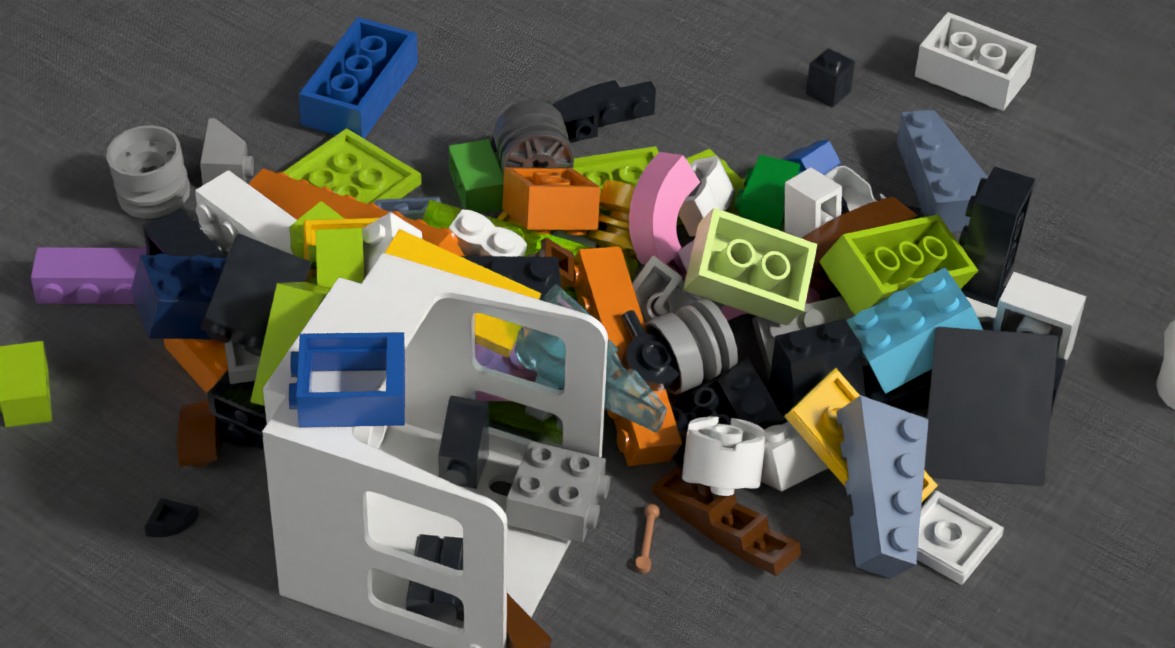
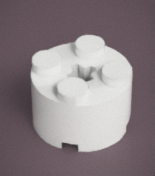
M702 417L690 421L682 479L684 481L711 486L710 491L712 493L722 496L733 495L735 489H753L760 486L765 451V431L763 428L751 422L731 418V425L718 424L719 417Z

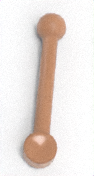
M655 504L647 505L644 510L647 520L641 556L635 561L636 571L642 574L648 573L651 569V560L648 557L654 520L660 513L659 507Z

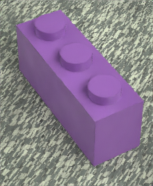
M37 247L31 274L36 304H135L131 288L140 255H147L146 248Z

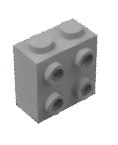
M530 441L507 496V525L583 543L588 528L595 529L600 512V505H597L599 498L606 499L609 491L611 477L605 475L606 459Z

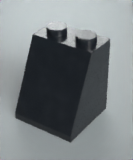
M238 233L221 271L200 329L208 331L207 335L216 341L229 343L230 340L244 345V349L247 352L261 357L277 283L305 282L312 262Z
M845 318L775 336L769 389L784 415L835 368L859 395L865 397L861 343Z

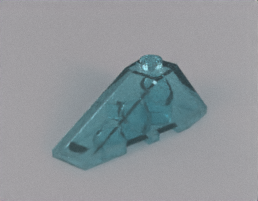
M557 284L548 291L542 300L588 314L582 306ZM523 326L518 332L514 351L518 360L525 368L533 369L543 379L564 388L565 343L557 336ZM608 340L604 408L656 433L662 427L667 412L666 406L636 371L632 369L625 370L616 354L618 351L617 347L611 340Z

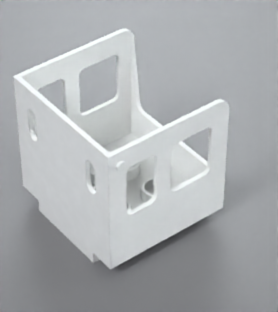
M382 253L362 284L339 277L301 334L404 332L405 426L299 427L297 410L289 409V383H297V377L291 378L290 356L291 351H299V336L263 388L267 425L262 433L279 594L432 648H506L507 593L532 617L571 540L507 525V497L494 493L489 488L496 481L513 484L531 440L489 427V456L477 489L457 486L439 477L438 454L448 401L451 395L475 400V392L482 391L555 414L563 422V449L602 458L608 334L605 327L588 314ZM482 313L559 337L566 346L564 389L557 390L480 365L475 358V314ZM386 370L312 372V392L386 391ZM425 534L437 535L442 539L444 536L463 538V570H455L414 556L417 536ZM409 580L458 597L464 604V621L457 619L456 626H451L407 611L406 597Z

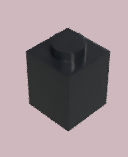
M827 48L809 64L806 95L833 108L851 92L855 61Z

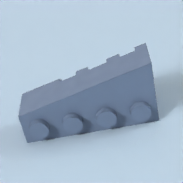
M935 110L902 112L897 146L924 217L939 214L951 232L962 231L965 225L969 226L970 217L965 216L968 202L972 195H976L981 178L987 179L988 176Z
M860 395L836 412L838 425L843 427L844 441L840 443L842 459H847L849 480L845 482L847 496L851 497L854 515L850 517L855 563L856 568L891 579L917 564L928 419Z

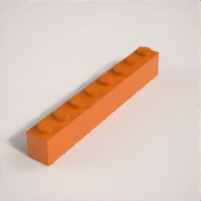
M262 168L248 184L296 220L301 218L320 201L345 219L381 218L390 213L379 208L374 203L369 202L365 204L348 194L342 196L334 193L327 187L319 188L313 186L304 179L296 180L290 178L281 171L275 173ZM397 211L391 212L422 231L423 240L458 256H465L458 246V238L449 229L444 227L438 229L429 226L421 219L415 221L404 217Z

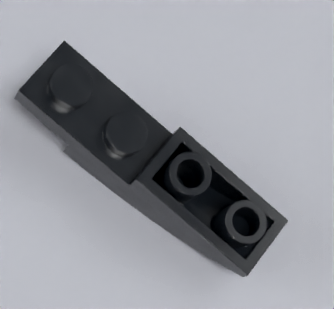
M612 80L580 90L552 106L561 113L569 142L572 143L598 137V127L654 115L656 88L652 81L620 88L617 81Z

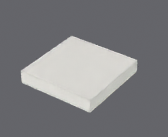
M936 490L921 507L917 560L963 585L1002 537L1004 527Z

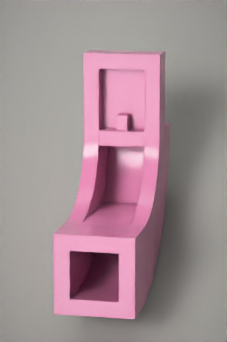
M659 152L643 171L632 196L629 212L631 242L641 264L646 265L653 255L681 275V280L685 282L687 271L678 254L682 247L677 238L676 222L682 203L700 181L684 155Z

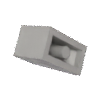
M209 118L200 162L203 185L228 170L246 182L247 177L253 176L254 170L253 156H247L246 141L217 119Z

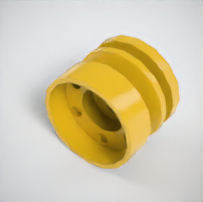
M605 180L600 192L599 205L611 211L609 217L598 216V226L604 228L605 231L588 230L586 238L596 242L601 248L620 246L624 258L638 260L633 249L629 229L630 205L636 186L614 180Z

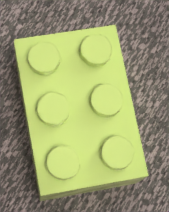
M713 208L698 224L683 291L787 326L804 311L817 244Z

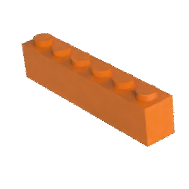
M621 247L579 249L574 258V282L570 286L574 287L578 299L577 311L597 319L605 327L608 334L607 357H610V362L606 372L605 393L607 396V412L609 417L614 419L618 432V448L620 452L624 453L627 466L670 462L682 445V441L666 390L648 391L636 386L626 376L622 366L623 354L632 339L621 316L627 311L634 310L646 334L648 333Z

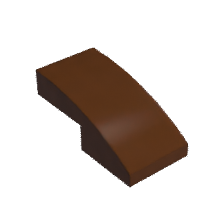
M208 401L181 406L177 436L178 463L180 467L189 465L204 467L219 458L222 440L218 429V417L210 414Z

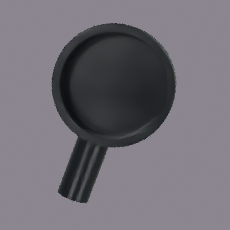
M634 310L625 312L621 319L632 339L622 357V366L626 376L632 383L644 390L661 391L668 388L680 373L670 345L660 335L646 334Z

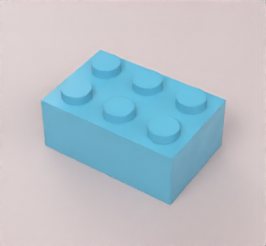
M946 268L927 275L921 281L902 291L893 293L889 298L869 309L860 311L856 316L846 320L861 343L862 355L885 394L932 369L935 331L937 327L983 330L972 305Z

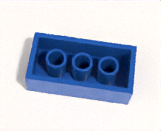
M357 17L300 91L301 125L338 135L347 128L365 139L418 65L417 33Z

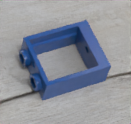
M404 332L300 334L299 351H291L290 356L291 378L297 377V383H289V409L297 410L299 427L405 426ZM386 370V391L312 392L313 371Z

